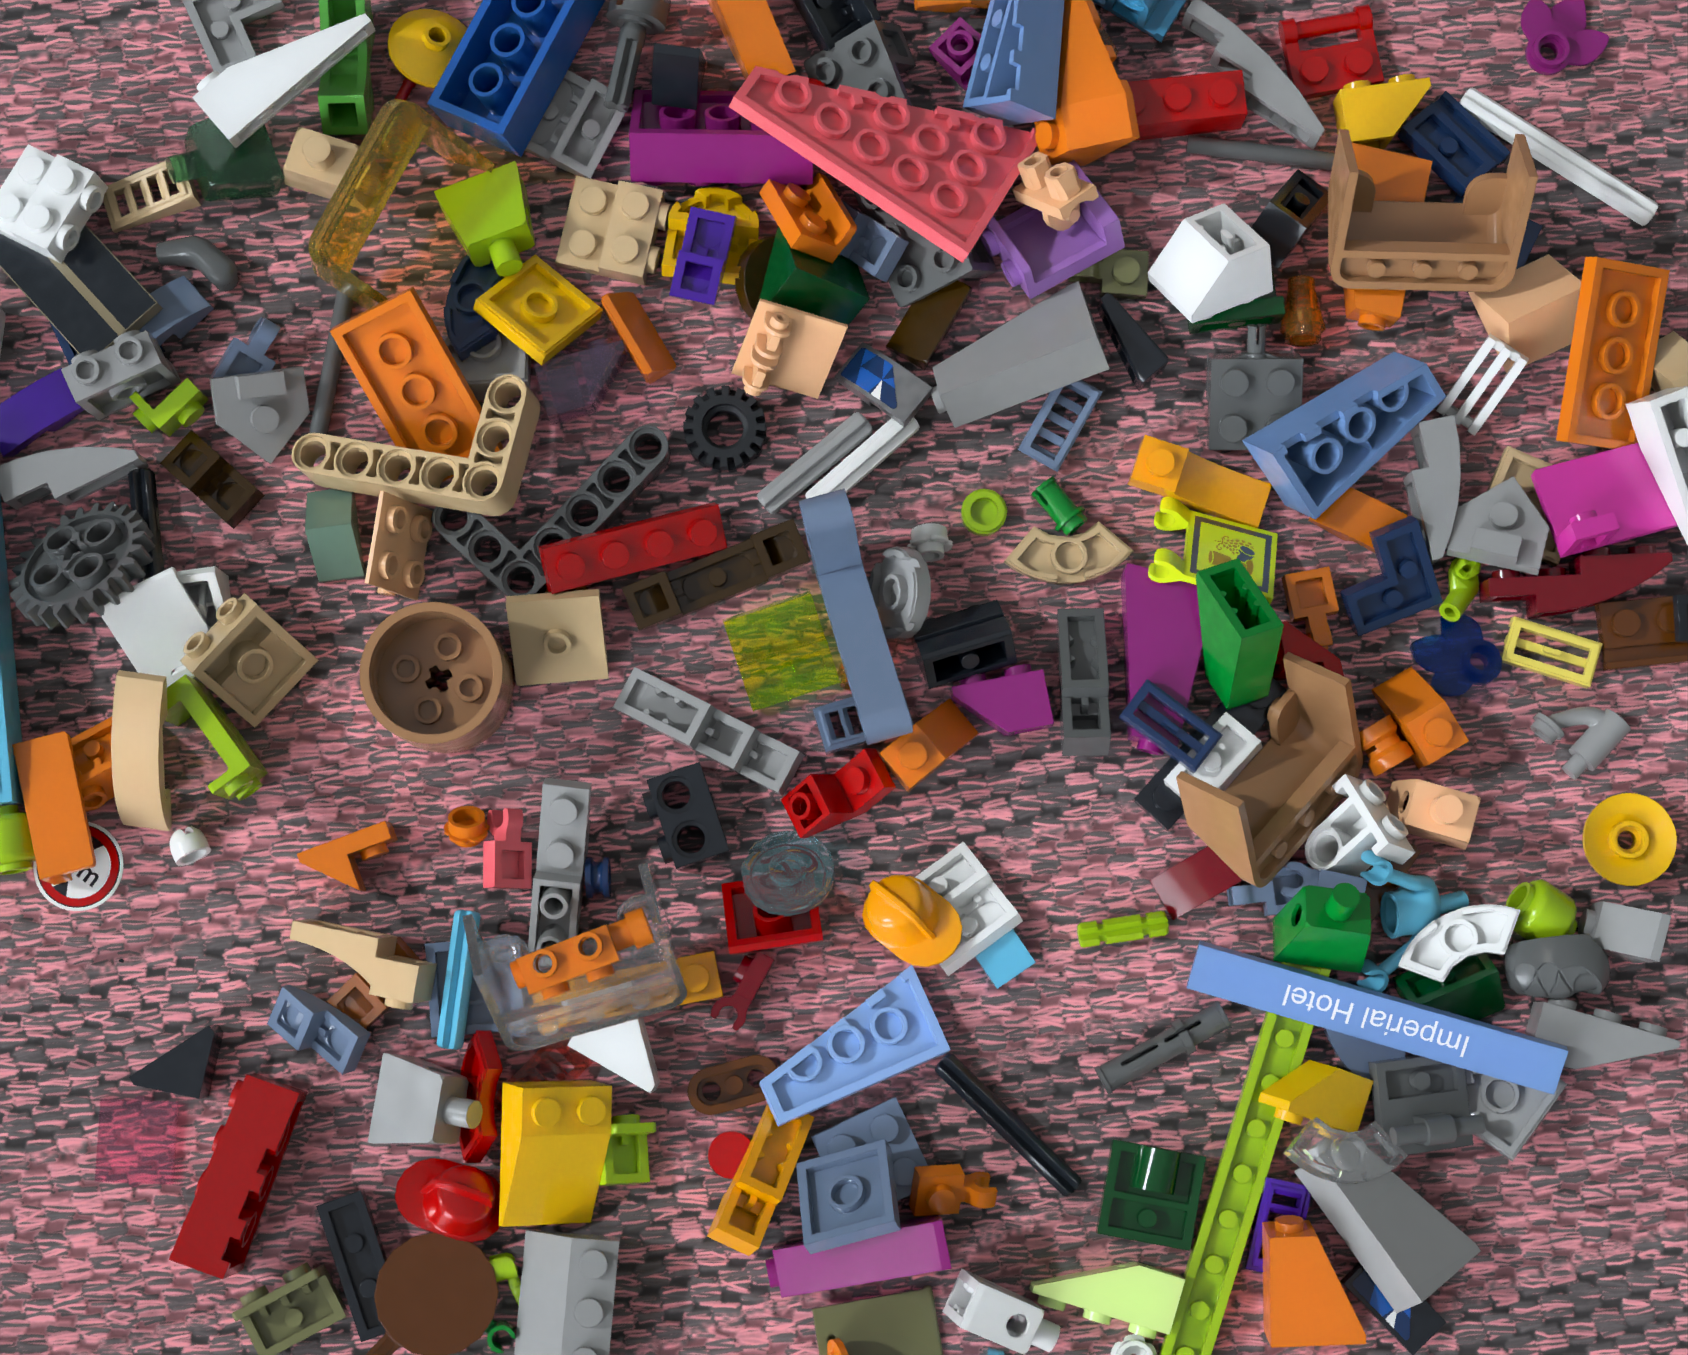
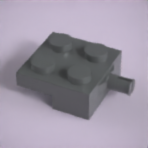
M1255 324L1247 325V352L1207 353L1206 400L1208 401L1207 448L1209 450H1248L1242 441L1243 439L1302 406L1304 359L1299 353H1269L1265 351L1267 328L1265 324H1257V326Z

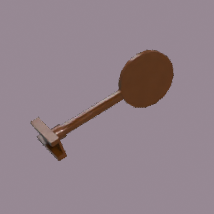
M431 1232L414 1236L393 1250L379 1271L374 1294L378 1319L386 1332L365 1355H392L399 1347H404L411 1353L419 1355H450L463 1351L481 1338L494 1318L499 1293L494 1268L481 1248L470 1242L458 1241Z

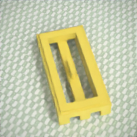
M1516 616L1511 618L1509 632L1505 637L1503 652L1500 654L1499 662L1586 689L1591 686L1603 643ZM1520 630L1589 651L1588 658H1582L1518 638ZM1518 648L1583 668V675L1514 654V650Z

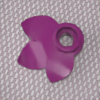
M1530 0L1521 14V29L1529 41L1525 49L1526 60L1534 71L1543 75L1557 74L1567 65L1586 66L1592 63L1602 54L1609 41L1607 34L1585 29L1586 7L1584 0H1562L1551 9L1541 0ZM1543 47L1552 49L1555 58L1552 60L1545 59L1541 55L1540 49Z

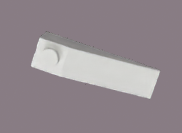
M364 13L227 67L222 73L214 71L201 80L196 88L199 92L192 98L230 143L237 148L376 30L371 19Z
M1688 386L1661 390L1626 404L1639 447L1688 546Z

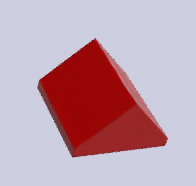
M793 873L803 886L800 887L799 898L794 903L788 905H777L774 902H786L795 896V886L789 879L779 876L770 878L766 882V886L777 889L776 892L765 890L761 886V878L752 879L756 893L772 906L784 908L799 907L816 896L814 874L802 877ZM750 879L721 884L730 955L823 942L818 902L813 904L817 898L798 909H778L764 904L756 896L751 887Z

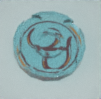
M788 830L772 833L758 840L748 850L749 855L745 862L743 860L741 874L745 894L756 907L769 914L792 916L812 910L821 905L831 893L835 879L833 859L827 847L821 840L811 836V839L800 838L796 831Z

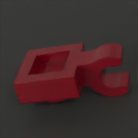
M757 951L754 959L745 955L732 980L739 983L735 994L716 1001L711 1009V1017L716 1019L722 1008L732 1006L738 1014L732 1028L736 1031L744 1025L747 1011L775 960Z

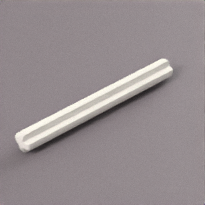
M1469 88L1459 103L1485 128L1513 145L1515 134H1525L1531 156L1641 226L1648 224L1658 209L1657 202L1475 88Z

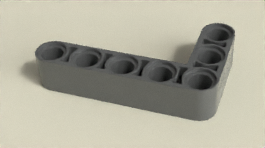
M651 425L640 426L632 431L520 550L481 514L466 512L468 518L465 526L458 531H448L445 528V520L450 513L457 510L435 507L432 517L434 526L451 546L505 596L547 593L548 589L538 546L545 545L552 539L566 540L607 529L667 466L671 455L667 437L661 429ZM646 440L659 442L662 446L661 452L654 459H642L637 455V448L642 442ZM624 473L629 476L630 483L627 489L620 493L608 491L605 487L606 481L612 474ZM583 506H593L598 510L596 521L586 527L577 525L574 522L577 510ZM489 541L498 542L501 545V552L498 558L488 563L480 561L478 558L480 547ZM529 572L535 578L532 589L523 594L513 592L511 588L513 578L518 573Z

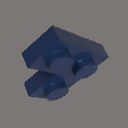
M1412 515L1369 532L1382 574L1340 591L1352 631L1358 637L1443 602L1419 521Z

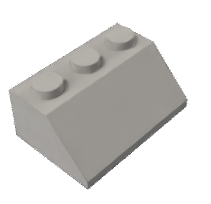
M526 1229L514 1355H609L620 1237Z

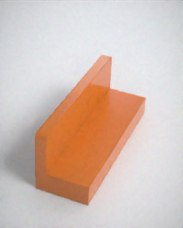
M61 731L12 744L39 879L53 885L72 881L71 873L96 866V858L71 738L67 732Z

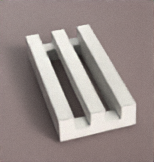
M1490 333L1436 411L1443 416L1445 414L1448 416L1455 415L1456 424L1459 426L1462 424L1468 428L1467 431L1475 436L1525 367L1529 358ZM1494 348L1500 353L1460 409L1453 406V402L1490 350ZM1507 358L1514 361L1512 367L1476 417L1473 419L1467 415Z

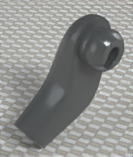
M200 236L159 242L156 245L157 258L162 266L195 268L215 285L217 289L224 292L234 289L239 282L238 269L235 262L211 242Z

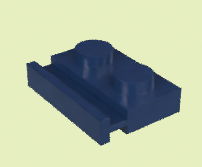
M1447 91L1437 101L1429 104L1407 122L1397 135L1419 158L1431 160V169L1461 198L1465 195L1468 184L1474 178L1482 174L1492 173L1499 164L1501 165L1506 161L1511 153Z

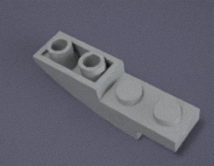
M545 778L543 782L537 864L533 878L527 954L578 935L585 884V859L588 855L591 823L589 813L592 783ZM548 955L544 956L540 960V966L552 967L551 958Z

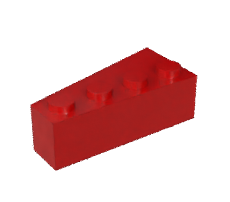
M256 1073L246 1074L244 1081L238 1080L228 1102V1106L232 1107L226 1124H222L216 1133L212 1144V1151L214 1153L207 1169L204 1170L198 1181L195 1198L169 1257L170 1261L220 1279H225L242 1271L308 1093L307 1091Z

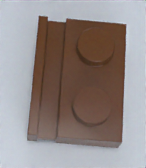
M1673 596L1599 603L1595 605L1599 642L1603 643L1601 648L1604 663L1602 664L1603 671L1688 663V643L1675 642Z

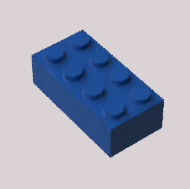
M483 0L427 104L446 126L522 157L605 0Z

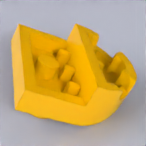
M718 187L697 189L694 197L681 204L676 201L669 212L668 232L662 260V276L673 277L678 252L682 250L690 208L696 207L737 217L722 283L735 285V278H739L741 266L737 267L740 256L751 243L758 240L759 218L757 212H752L742 202L741 195L732 190Z

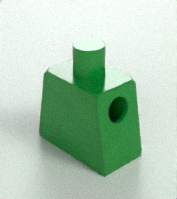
M1339 883L1334 889L1313 885L1302 887L1273 919V961L1360 973L1371 938L1370 897L1366 893L1359 892L1355 886L1349 883Z

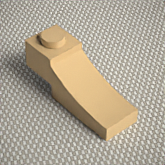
M316 919L294 920L292 922L291 940L319 948L348 964L370 984L369 995L385 998V1006L412 1010L413 1003L431 1001L437 963L394 955L397 936Z

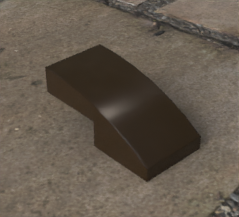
M192 430L160 463L233 529L265 496Z

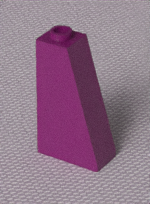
M1127 563L1121 575L1126 707L1148 679L1187 708L1202 649L1197 585L1183 581L1154 582L1148 576L1149 568ZM1147 694L1144 701L1182 729L1184 720ZM1138 709L1135 710L1133 715L1175 746H1178L1179 740ZM1127 725V739L1138 742L1137 750L1153 755H1164L1161 749Z
M929 1215L900 1221L901 1230L814 1254H810L807 1251L803 1241L774 1246L772 1250L774 1258L765 1260L770 1287H779L781 1298L952 1269L942 1219L940 1215Z

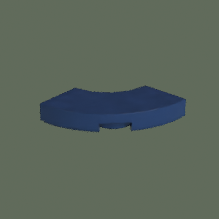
M468 254L459 263L449 281L451 286L447 295L446 306L444 307L446 331L461 361L468 358L471 352H477L499 335L496 328L476 313L473 308L478 297L505 278L497 274L492 261L488 265L475 267Z

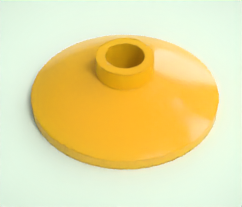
M418 9L407 12L394 22L388 35L387 48L391 61L398 71L412 82L435 89L462 40L467 27L458 19L442 11Z
M1622 793L1606 798L1590 812L1583 828L1582 842L1588 862L1600 876L1614 884L1639 886L1652 882L1667 870L1675 855L1677 836L1671 817L1659 803L1641 794ZM1621 832H1627L1632 837L1633 842L1629 849H1623L1618 844V836Z

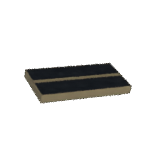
M86 224L80 232L77 245L67 253L62 263L54 261L0 234V267L78 354L88 350H97L99 352L114 345L113 341L116 337L128 331L140 330L163 309Z

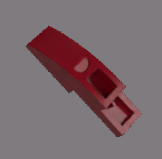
M1641 545L1629 547L1628 554L1611 555L1609 547H1599L1584 551L1582 556L1570 561L1569 575H1566V568L1562 567L1539 569L1538 576L1520 577V571L1511 569L1493 571L1492 578H1488L1479 584L1480 603L1526 601L1527 619L1576 612L1619 596L1653 577L1673 561L1672 552L1657 553L1655 545Z

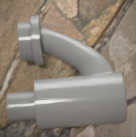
M1577 707L1550 716L1538 712L1534 716V722L1530 728L1542 741L1552 745L1555 740H1561L1564 737L1562 728L1577 725H1587L1589 727L1570 747L1569 753L1572 757L1562 767V770L1569 777L1576 780L1586 769L1594 771L1631 731L1627 722L1612 710H1602L1596 707Z

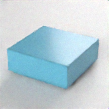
M1013 929L975 956L996 989L1036 963Z

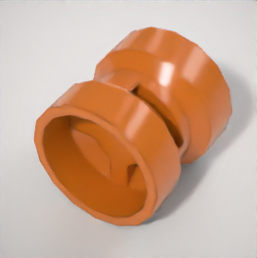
M1391 714L1359 732L1362 751H1365L1369 758L1368 767L1374 777L1386 772L1415 754L1408 741L1401 740L1397 735L1398 725Z

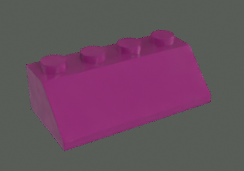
M635 90L629 128L631 182H643L652 186L662 185L666 182H683L694 186H706L711 183H733L740 187H750L756 184H766L768 179H771L786 186L788 183L801 186L802 184H813V163L731 109L729 105L738 91H701L697 110L653 105L652 90Z

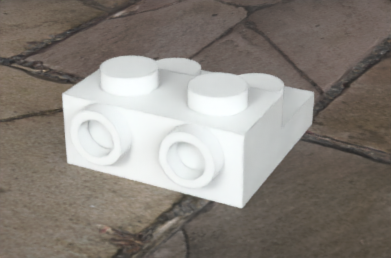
M28 144L0 188V234L54 261L62 263L67 253L77 245L80 232L92 213L100 208L108 186L94 171L59 154L54 157Z

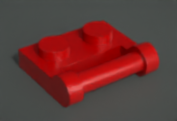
M1368 4L1355 6L1353 12L1295 22L1294 18L1279 21L1278 30L1288 78L1300 91L1305 100L1338 94L1340 89H1344V85L1354 81L1369 80L1371 85L1383 84L1384 76L1373 30V16ZM1356 30L1358 41L1300 51L1298 40Z

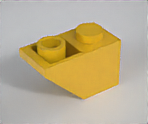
M1403 74L1392 77L1388 80V83L1371 85L1369 80H1359L1344 85V89L1339 90L1333 101L1337 134L1339 129H1348L1351 142L1385 149L1431 87L1430 77L1416 79L1414 74Z
M1308 1060L1260 1093L1258 1102L1275 1107L1276 1110L1273 1117L1301 1126L1303 1118L1309 1119L1308 1129L1334 1138L1338 1129L1357 1135L1374 1081L1340 1068Z

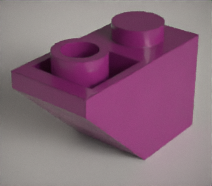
M1031 664L1003 669L1005 676L987 680L985 673L972 675L960 680L959 685L951 687L952 701L1004 736L1051 728L1054 724L1043 669L1032 671Z

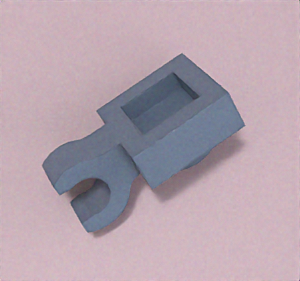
M260 317L253 327L246 344L237 338L232 339L210 377L272 370L276 362L265 356V353L276 338L281 327L266 318Z
M1288 862L1285 870L1298 873L1302 878V885L1295 889L1283 886L1281 894L1292 899L1304 886L1313 885L1334 889L1339 883L1352 884L1359 892L1365 893L1367 880L1323 869H1311L1300 862Z
M1284 866L1270 883L1262 888L1251 884L1234 886L1227 889L1228 905L1237 906L1263 902L1264 916L1277 915L1291 900L1281 894L1282 887L1298 888L1302 885V878L1296 872L1285 870L1286 866Z

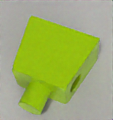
M516 161L434 191L446 221L475 267L488 265L492 261L497 274L504 277L514 275L522 269L523 263L519 253L532 248L535 245L527 190Z

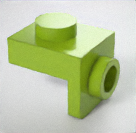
M188 378L155 408L136 391L129 396L139 407L132 414L151 433L159 428L168 437L182 425L188 427L195 423L204 413L205 408L203 405L209 400Z
M638 1114L612 1117L611 1136L599 1186L644 1184L650 1182L647 1135L656 1132V1122L640 1123V1115Z

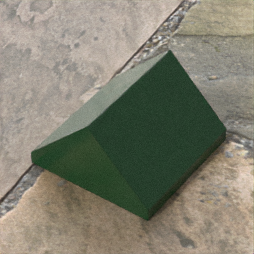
M777 228L760 298L849 325L870 299L858 265L840 254L833 263L795 250L790 247L780 228Z

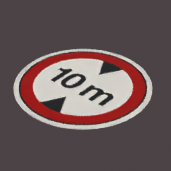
M88 822L96 858L95 867L71 873L72 881L53 885L39 879L36 861L33 862L34 878L40 892L48 901L59 908L70 911H85L95 908L107 901L119 886L124 866L122 851L111 833L95 823Z

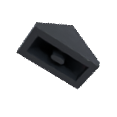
M654 43L652 73L653 105L697 110L706 67V60L701 49Z
M208 1025L129 1078L133 1085L197 1099L209 1098L224 1032L219 1025Z

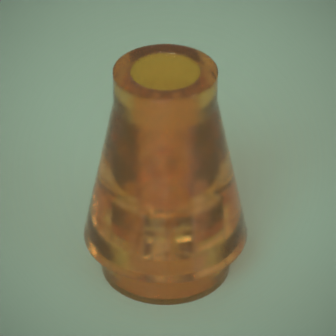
M1306 275L1291 277L1287 281L1286 314L1281 321L1280 333L1284 335L1285 343L1290 346L1307 347L1318 344L1322 339L1321 333L1326 330L1315 290V279Z

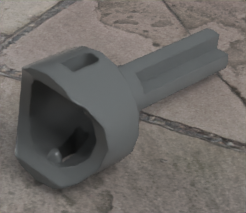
M609 0L606 17L612 24L619 27L620 31L604 102L606 108L616 109L619 112L628 111L646 35L661 34L665 31L671 0Z

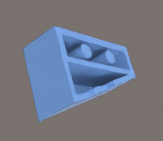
M990 0L962 108L986 118L991 117L1003 120V124L1006 126L1056 119L1064 0Z

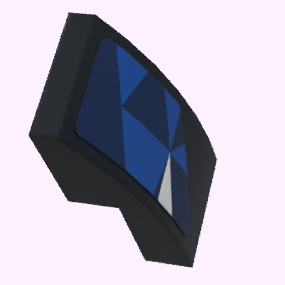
M1360 1262L1340 1281L1411 1355H1414L1446 1323L1426 1300L1396 1314Z

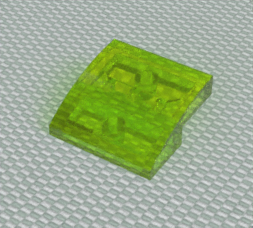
M810 591L722 619L753 711L841 683Z

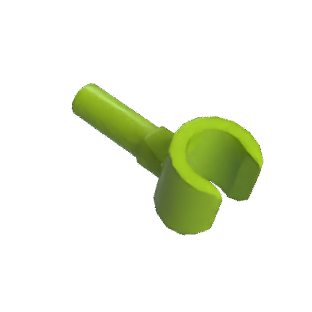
M507 1252L490 1256L489 1262L494 1268L496 1281L508 1280L509 1289L519 1306L521 1281L517 1265L514 1263L515 1257Z

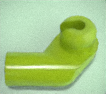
M1455 558L1451 562L1448 569L1449 594L1439 607L1440 615L1447 621H1458L1477 595L1479 590L1478 574L1481 571V563L1461 558Z

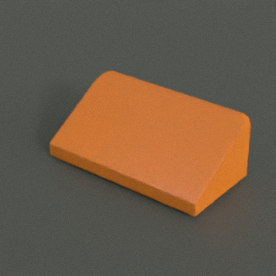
M633 292L608 293L601 297V304L605 314L646 383L649 382L651 384L677 368L675 361Z

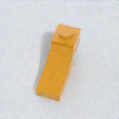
M1145 435L1141 441L1127 484L1164 497L1175 498L1187 508L1254 528L1259 527L1272 486L1270 483L1204 459L1190 452L1188 448Z
M767 1103L740 1166L727 1192L722 1197L707 1237L747 1256H750L759 1249L775 1207L782 1201L815 1117L807 1114L778 1127Z

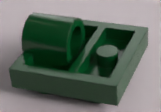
M1112 1139L1096 1233L1190 1251L1206 1157Z

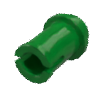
M1053 476L1038 486L1031 494L1033 499L1037 500L1057 524L1054 529L1057 532L1062 531L1067 537L1077 531L1088 520L1083 514L1085 508L1082 505L1077 507Z

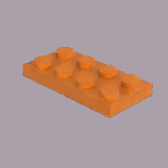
M1585 257L1556 441L1609 449L1638 443L1626 404L1650 394L1670 270L1601 257Z
M414 287L336 325L330 330L332 337L395 446L465 458L469 457L482 407ZM501 441L497 444L495 452L504 449ZM454 475L446 477L442 482L454 477Z

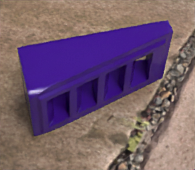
M1268 1176L1265 1177L1264 1187L1253 1219L1245 1269L1263 1273V1258H1259L1260 1248L1262 1249V1222H1269L1267 1221L1269 1212L1296 1215L1306 1220L1311 1194L1304 1184ZM1273 1193L1296 1198L1294 1207L1272 1203Z

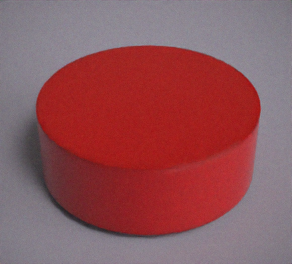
M726 1131L719 1134L712 1141L708 1150V1160L713 1171L721 1177L733 1179L751 1142L750 1138L738 1131Z

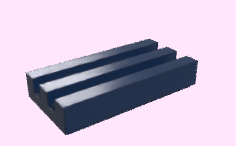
M1148 679L1118 717L1193 774L1223 736ZM1147 694L1207 737L1208 740L1205 744L1200 743L1146 703L1144 698ZM1135 710L1141 711L1195 751L1197 755L1194 759L1133 715Z

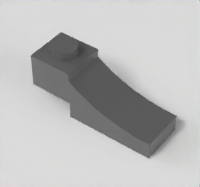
M1104 608L1057 609L1060 686L1059 717L1062 756L1108 755L1111 729Z

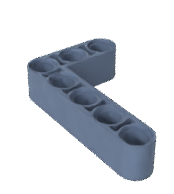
M843 488L799 501L813 567L867 745L913 733L906 701L863 567L854 518L846 491Z

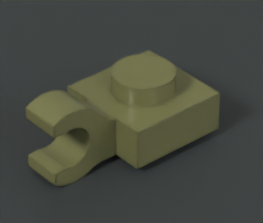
M1121 249L1068 278V282L1075 283L1079 281V283L1100 284L1099 297H1103L1106 293H1111L1114 298L1145 299L1148 287L1149 251Z

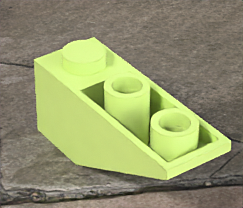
M1129 1262L1031 1281L1029 1289L1032 1293L1039 1295L1037 1303L1046 1307L1064 1311L1067 1303L1083 1308L1082 1317L1105 1325H1110L1112 1318L1130 1323L1129 1332L1155 1339L1157 1332L1170 1335L1185 1279L1178 1274L1139 1262Z

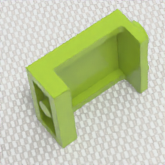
M184 675L168 686V715L165 721L179 726L190 717H193L228 767L224 774L207 786L211 793L228 800L237 797L241 801L262 787L260 779L267 775L268 771L206 685Z

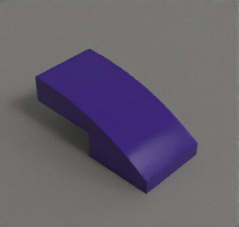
M696 207L690 208L682 250L678 252L670 296L715 306L737 222L736 216Z
M62 368L37 380L0 404V452L3 457H14L46 431L55 432L85 410L75 402L62 374Z

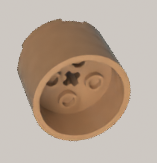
M423 602L394 612L382 621L371 634L365 645L360 662L361 691L372 715L388 731L407 743L426 751L443 754L456 753L481 744L498 730L504 722L503 720L511 705L515 679L513 667L506 650L477 617L451 604ZM440 671L446 676L452 675L447 680L449 689L444 692L437 687H431L437 682L435 674Z

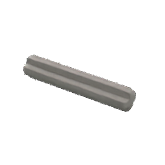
M859 412L852 414L759 491L757 498L761 505L769 513L776 514L870 436L873 428L869 421Z

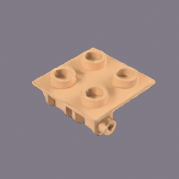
M760 298L731 374L742 376V381L745 385L744 390L752 396L761 395L762 392L768 390L769 385L818 399L848 325Z
M380 491L365 583L378 587L377 593L381 595L396 596L398 594L412 600H418L420 586L425 577L424 560L427 542L432 534L431 518L433 511L385 491Z

